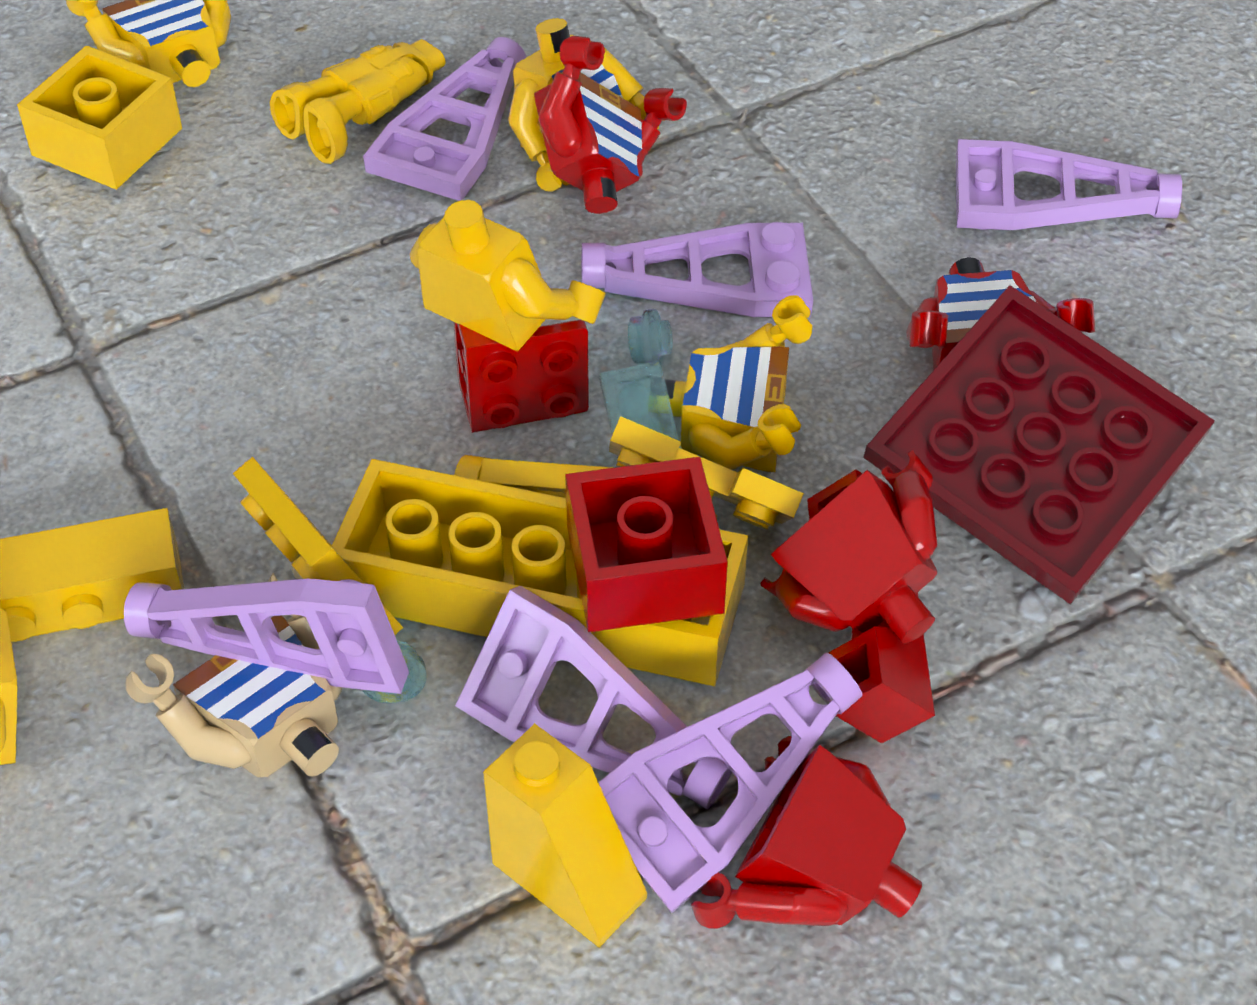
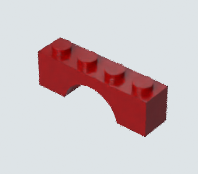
M855 469L808 498L809 520L862 473ZM883 621L879 626H874L864 633L852 628L851 640L828 652L849 672L863 694L860 699L842 714L836 715V717L876 741L884 743L935 716L924 634L905 644L900 641L888 624Z

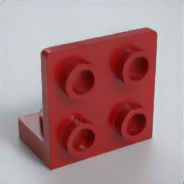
M575 320L540 326L518 352L461 324L453 322L458 384L472 433L551 418H563L588 411V329L585 321Z

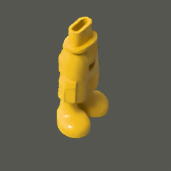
M419 39L412 44L397 42L393 46L377 45L361 53L360 57L346 59L341 63L323 69L319 79L308 82H293L276 90L270 99L272 118L281 133L289 139H295L306 134L313 154L321 162L331 164L344 156L347 150L348 136L345 125L350 119L360 125L372 124L386 113H390L400 102L413 95L422 86L432 82L433 73L445 66V57L439 49L423 39Z

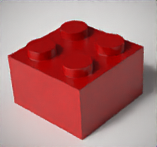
M701 457L565 474L567 529L588 632L725 614L728 561Z

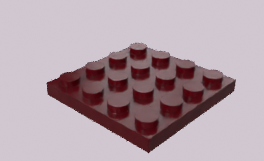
M1009 285L866 445L863 458L880 470L888 465L895 473H898L909 464L910 457L907 453L913 450L933 476V482L929 488L933 508L1071 605L1206 437L1215 420Z

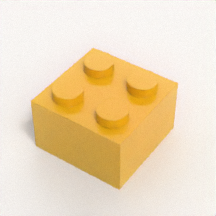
M87 45L17 104L32 156L116 190L183 129L171 77Z

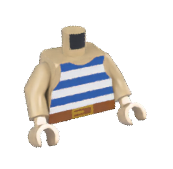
M292 566L294 577L296 579H303ZM272 573L268 582L278 581L274 573ZM293 614L287 621L282 615L271 618L281 640L313 649H320L306 617ZM150 654L145 660L149 670L156 674L159 680V687L152 688L146 686L133 671L126 678V691L128 695L136 702L144 704L154 702L159 708L155 716L187 755L194 760L232 769L242 766L256 777H269L293 760L308 776H316L327 770L336 760L339 753V747L327 734L333 731L338 723L334 701L341 694L342 687L329 685L326 678L215 655L174 683V694L169 688L174 678L173 666L168 659L159 654Z

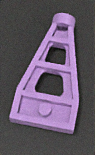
M506 37L495 38L486 50L478 52L387 124L363 155L365 171L451 199L463 200L487 166L514 82L513 70L516 63L526 58L522 47L512 39ZM467 88L490 94L484 107L455 98ZM439 118L471 127L463 144L422 133V131Z
M958 139L956 150L957 228L1019 230L1140 214H1150L1153 218L1175 219L1179 215L1182 199V178L1180 174H1161L1153 169L1013 141ZM1028 171L1051 176L1059 181L1060 194L1048 199L1021 200L1014 195V174ZM1075 179L1115 186V194L1079 198L1075 192Z
M744 223L618 246H610L605 243H582V283L597 289L605 288V292L750 317H772L773 309L780 300L787 296L797 295L802 298L810 309L809 317L812 314L813 294L803 223ZM741 254L748 259L750 282L745 285L736 286L710 281L703 276L701 264L711 257ZM683 259L687 261L688 279L684 281L647 275L645 273V265Z
M307 578L172 590L170 586L165 584L138 582L132 586L126 597L124 623L128 633L135 637L161 639L162 643L213 656L217 655L326 678L329 685L342 688L401 694L409 674L408 667L376 587L373 584H363L349 579L330 581ZM294 614L306 617L320 649H313L281 640L270 616ZM237 615L245 632L215 625L211 617Z
M522 586L509 590L455 705L513 742L535 723L588 762L591 767L608 773L612 772L632 755L610 745L603 738V733L618 704L627 706L653 727L656 734L653 743L688 727L591 632H588L582 623ZM564 660L572 663L596 689L598 700L587 723L575 725L549 717L539 706L538 700L557 661ZM712 757L695 761L696 765L690 775L683 774V768L676 770L668 780V792L678 796L683 794L702 807L709 809L723 791L732 774V771L722 760Z
M826 652L800 674L636 751L598 782L638 873L671 913L696 894L711 879L710 877L718 872L721 873L728 867L837 714H842L863 696L853 677L831 654ZM809 686H812L825 701V705L818 704L812 700L809 694ZM763 715H776L791 732V743L767 770L755 772L731 745L732 736ZM707 757L722 760L736 776L738 793L718 823L711 827H699L692 822L669 794L667 789L668 780L676 770L699 759Z

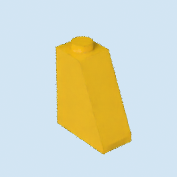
M534 723L483 771L492 864L600 948L647 899V891L591 765Z

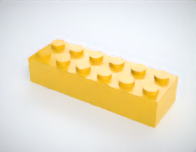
M371 458L331 546L365 584L375 585L381 602L394 617L488 637L509 590L522 586L576 618L587 628L567 529L566 498ZM720 530L728 561L725 614L591 633L627 668L715 687L745 585L748 535Z

